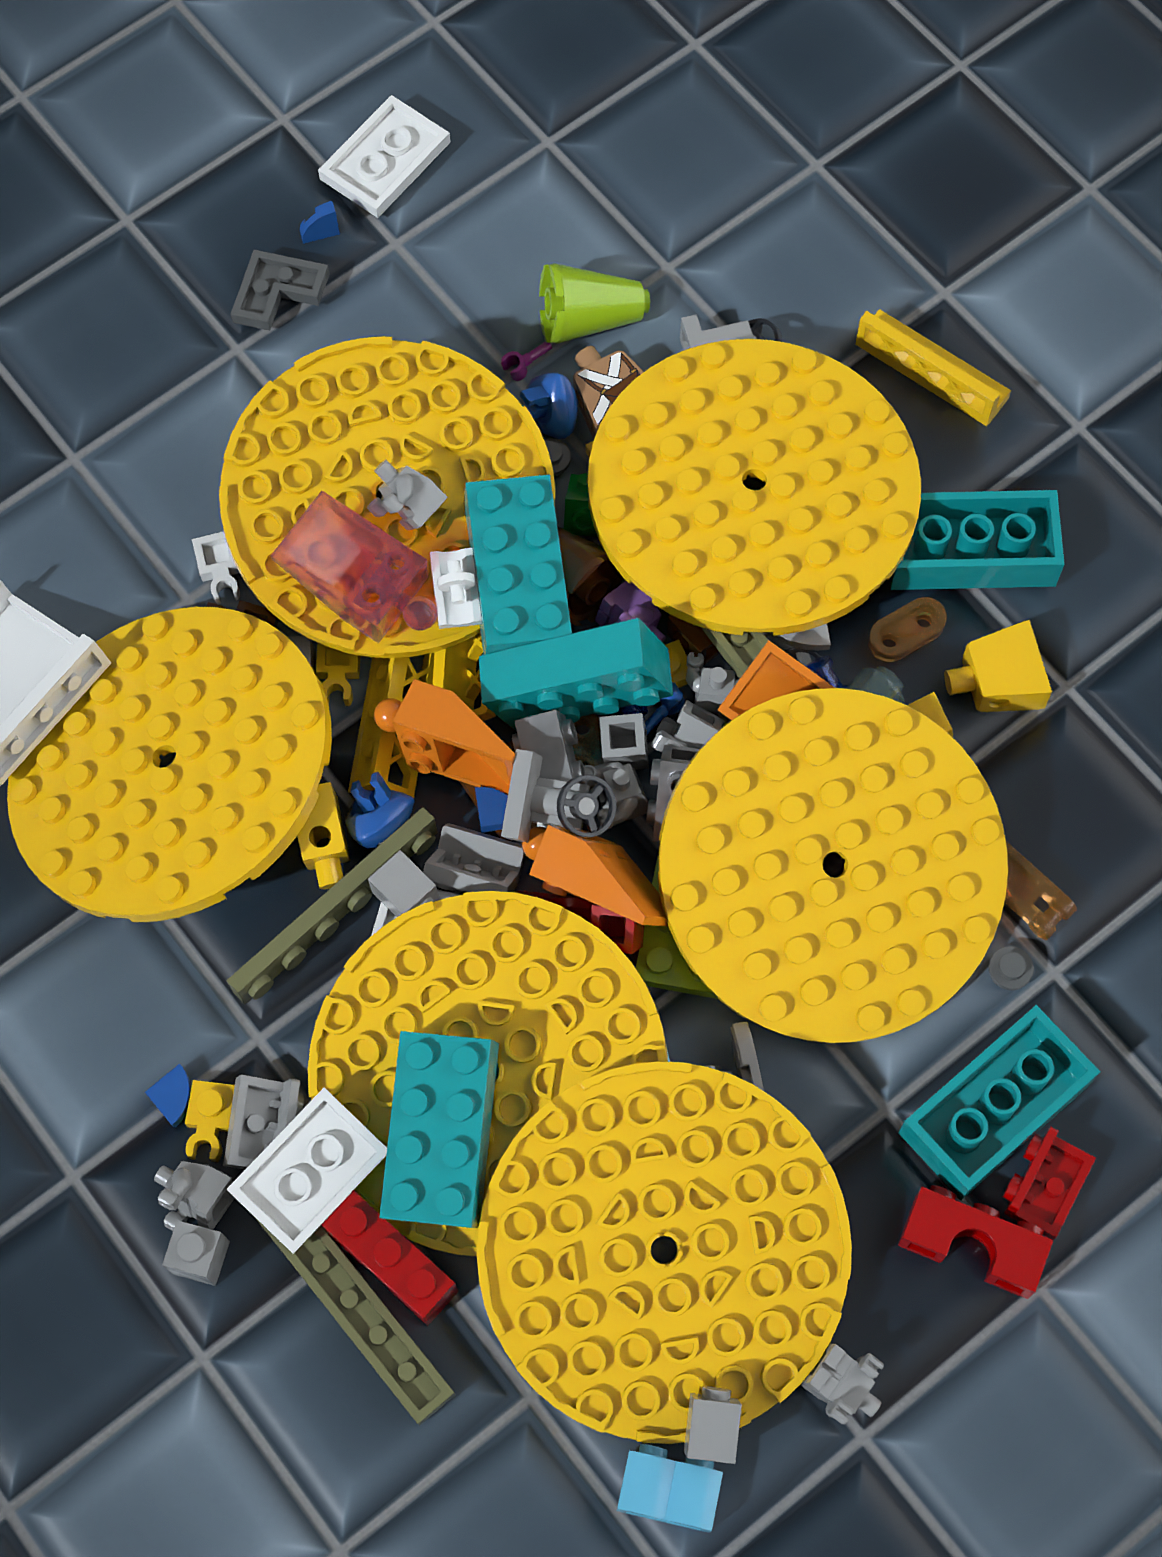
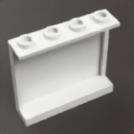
M1 580L0 786L111 664L110 660L93 639L85 634L77 637L14 596Z

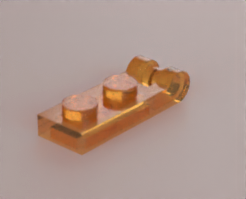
M1006 841L1008 876L1004 902L1028 923L1035 935L1043 940H1048L1056 932V925L1062 919L1068 920L1077 911V907L1063 891ZM1041 897L1050 906L1044 913L1034 905Z

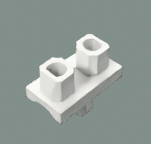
M464 548L451 552H430L439 629L481 625L482 618L473 549Z

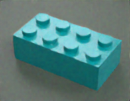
M550 474L466 482L464 507L469 546L473 549L482 618L480 631L483 654L572 634Z
M1057 490L921 493L919 515L914 533L901 563L890 577L891 590L1056 587L1065 565Z
M640 618L479 656L482 704L515 731H517L516 720L552 710L559 711L565 715L566 720L571 719L574 723L582 716L595 713L610 715L618 712L621 707L634 704L650 706L658 703L661 698L673 696L669 649Z
M1035 1005L909 1116L898 1133L946 1186L957 1195V1198L962 1201L1029 1141L1035 1133L1039 1132L1088 1088L1101 1071Z
M400 1031L379 1218L468 1228L479 1227L498 1062V1042L491 1039Z

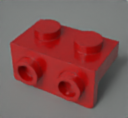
M1050 1126L1043 1137L1036 1133L1034 1134L1023 1155V1158L1030 1161L1023 1176L1017 1173L1013 1175L1003 1197L1010 1201L1004 1212L1005 1215L1016 1221H1025L1044 1230L1043 1235L1054 1241L1096 1157L1058 1138L1059 1130Z

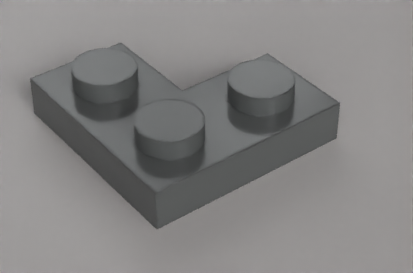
M253 250L231 311L233 323L270 331L282 298L319 306L330 275L328 265Z

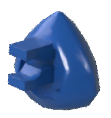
M546 373L533 378L526 389L520 392V397L524 401L522 407L525 406L541 433L556 439H565L574 431L577 423L578 399L572 383L566 376L559 373Z
M379 772L371 775L370 784L375 790L364 789L359 780L352 783L350 792L355 800L345 817V823L350 836L359 845L366 848H377L401 827L413 812L414 798L403 792L390 790Z

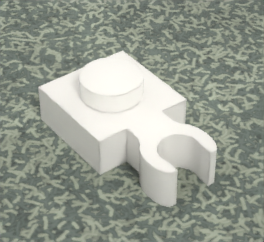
M224 531L192 539L202 581L213 580L211 582V593L215 602L221 604L219 592L227 587L233 590L235 599L238 600L240 598V590L236 580L231 575L240 572L233 561Z

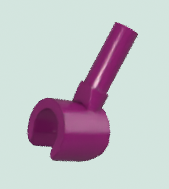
M545 341L524 355L515 351L508 352L501 359L503 370H508L511 366L518 364L519 366L513 369L510 375L513 380L521 381L527 375V366L550 351L552 346L550 342Z

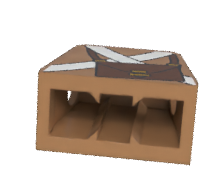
M587 346L575 356V362L581 370L573 375V387L578 399V406L594 440L599 425L619 394L644 371L624 351L617 350L602 358L594 346Z

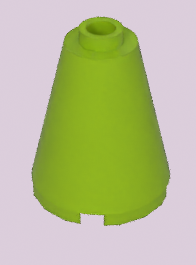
M557 263L546 264L543 267L540 278L539 297H544L545 310H540V321L546 342L558 344L640 322L643 319L644 313L649 312L650 294L648 289H643L640 281Z

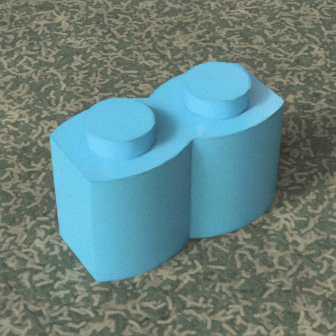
M640 1444L639 1452L629 1450L617 1511L710 1533L713 1527L723 1472L713 1469L715 1461L686 1457L685 1463L666 1459L668 1450L646 1444Z

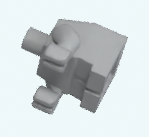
M384 460L374 470L384 481L378 488L382 498H375L367 506V509L375 517L384 516L387 512H398L402 517L399 523L406 530L420 528L448 497L428 477L408 466L395 469L387 460Z
M690 652L687 656L686 682L695 691L694 704L723 719V722H730L731 720L717 709L739 681V677L733 670H724L721 667L713 669L703 668L704 656L702 653H698V657H694V653Z
M686 700L677 719L679 724L669 717L663 718L656 730L657 734L652 741L651 747L660 752H663L664 745L700 749L721 729L723 719Z
M609 762L595 767L591 765L584 766L586 775L597 776L603 779L614 792L617 808L615 818L608 829L616 824L647 814L649 802L633 765L630 763L622 765L619 762ZM587 780V785L592 786L595 784L594 781ZM604 790L598 796L600 805L603 806V809L597 813L600 825L604 823L609 810L608 797Z
M182 1161L175 1171L163 1165L155 1175L154 1181L165 1187L158 1196L159 1204L169 1210H176L178 1208L177 1212L170 1211L164 1219L165 1227L174 1231L177 1220L187 1223L189 1217L195 1218L200 1227L213 1230L235 1199L227 1190L232 1184L231 1177L208 1165Z
M829 1344L817 1365L800 1385L815 1397L827 1403L825 1410L829 1417L834 1418L841 1424H846L849 1420L847 1416L855 1414L858 1408L870 1417L879 1409L881 1401L869 1391L875 1384L873 1379L879 1375L877 1370L879 1368L882 1370L884 1364L871 1353L854 1360L838 1345Z

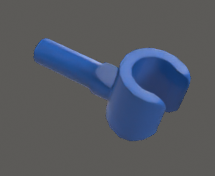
M672 682L673 696L659 699L662 706L657 708L645 722L647 735L668 714L673 715L681 711L685 699L676 683Z

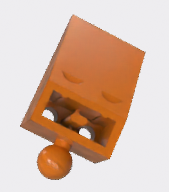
M768 640L717 710L728 719L733 720L747 710L776 697L799 691L835 687Z
M414 679L402 702L394 698H388L378 703L374 710L376 725L385 732H396L405 761L412 769L423 774H429L431 771L476 787L493 788L508 795L515 753L453 691Z
M548 825L547 828L539 826L530 829L528 843L522 842V848L526 856L534 860L529 874L544 881L542 884L543 889L564 897L567 896V893L581 897L641 925L668 926L659 892L622 846L600 836L579 837L560 826ZM577 829L578 831H581V832H585V833L588 832V831H586V830Z

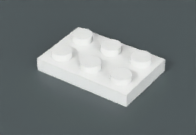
M391 95L318 169L319 178L379 218L450 144V133Z
M323 1088L227 1190L294 1254L387 1154V1147L328 1090Z

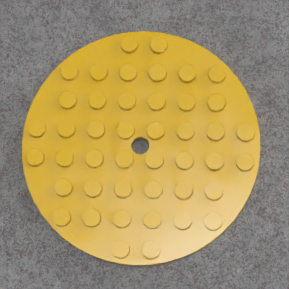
M385 336L359 338L321 348L295 361L293 367L283 372L273 382L271 380L268 381L252 398L231 433L223 457L224 463L219 486L220 513L227 545L241 576L260 602L288 627L310 640L345 653L375 658L414 657L434 653L458 645L481 632L480 625L439 629L430 563V552H451L470 548L464 507L466 482L550 474L555 507L553 467L541 431L525 406L522 407L519 401L505 388V383L486 367L447 347L427 341H422L421 344L392 340V337ZM384 460H387L395 469L408 466L428 477L448 497L420 528L406 530L399 523L402 517L398 512H387L384 516L375 517L367 509V506L376 498L379 491L378 488L384 483L374 472L377 466Z
M736 339L703 344L667 357L643 372L619 394L600 423L592 444L588 466V501L593 526L608 558L629 584L634 583L642 592L652 598V603L655 606L688 623L716 632L743 635V632H773L775 636L806 631L846 615L867 601L869 595L879 588L886 579L888 580L892 576L910 545L917 523L921 502V476L913 442L904 423L885 397L865 378L848 366L812 349L773 340ZM749 475L763 482L765 481V486L760 490H750L745 487L743 481Z
M188 607L155 613L128 623L97 640V645L110 660L111 664L8 777L7 802L9 820L14 839L22 857L43 884L61 899L79 910L101 918L108 916L130 919L132 922H154L182 917L226 899L225 893L239 886L249 877L255 880L283 854L306 823L320 794L316 790L321 780L324 766L329 765L332 744L330 710L321 681L299 648L284 633L252 615L218 607ZM175 752L174 761L169 766L160 768L161 759L159 756H166L169 753Z
M825 688L794 692L757 705L728 722L697 751L684 769L671 794L659 835L658 884L661 903L675 943L691 970L698 975L722 1003L740 1016L781 1035L807 1041L841 1043L874 1039L900 1031L936 1011L958 992L983 960L996 933L1006 896L1008 862L1004 828L994 797L974 761L955 739L927 716L888 697L860 690ZM830 852H835L845 859L844 870L836 878L830 877L823 870V859Z
M500 891L466 892L463 895L424 903L401 914L374 933L349 958L344 965L345 969L335 982L329 996L326 995L315 1023L308 1061V1094L312 1100L323 1088L328 1090L387 1147L400 1031L491 1039L498 1042L497 1063L499 1076L496 1079L483 1195L484 1202L491 1178L511 1141L527 1121L546 1103L567 1088L588 1077L613 1068L636 1063L668 1062V1054L659 1013L646 983L633 963L599 928L564 907L538 897ZM386 1156L354 1189L379 1214ZM386 1219L411 1241L452 1254L477 1256L478 1228Z
M658 1061L626 1065L588 1077L550 1100L527 1121L501 1157L489 1183L478 1228L477 1263L483 1302L493 1331L517 1371L539 1395L573 1420L596 1431L606 1432L643 1443L674 1444L685 1442L690 1393L702 1394L704 1386L731 1390L730 1398H737L742 1404L739 1428L749 1424L754 1418L768 1411L778 1402L784 1401L806 1379L827 1349L841 1319V1310L851 1274L852 1244L845 1201L831 1165L828 1164L821 1149L811 1137L810 1132L787 1108L755 1085L732 1074L690 1063ZM660 1236L671 1237L676 1242L677 1254L671 1262L659 1263L651 1255V1245Z

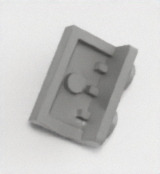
M447 823L442 828L438 849L425 862L423 873L437 887L444 890L513 892L519 883L525 853L521 844Z
M246 1075L236 1077L223 1166L245 1170L302 1111L304 1096L302 1093H299L300 1080L289 1079L285 1082Z

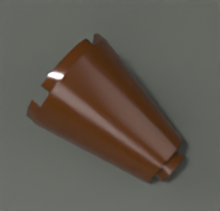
M557 526L570 622L575 626H582L579 621L585 619L593 623L595 622L598 610H600L603 598L620 586L623 577L612 564L602 546Z

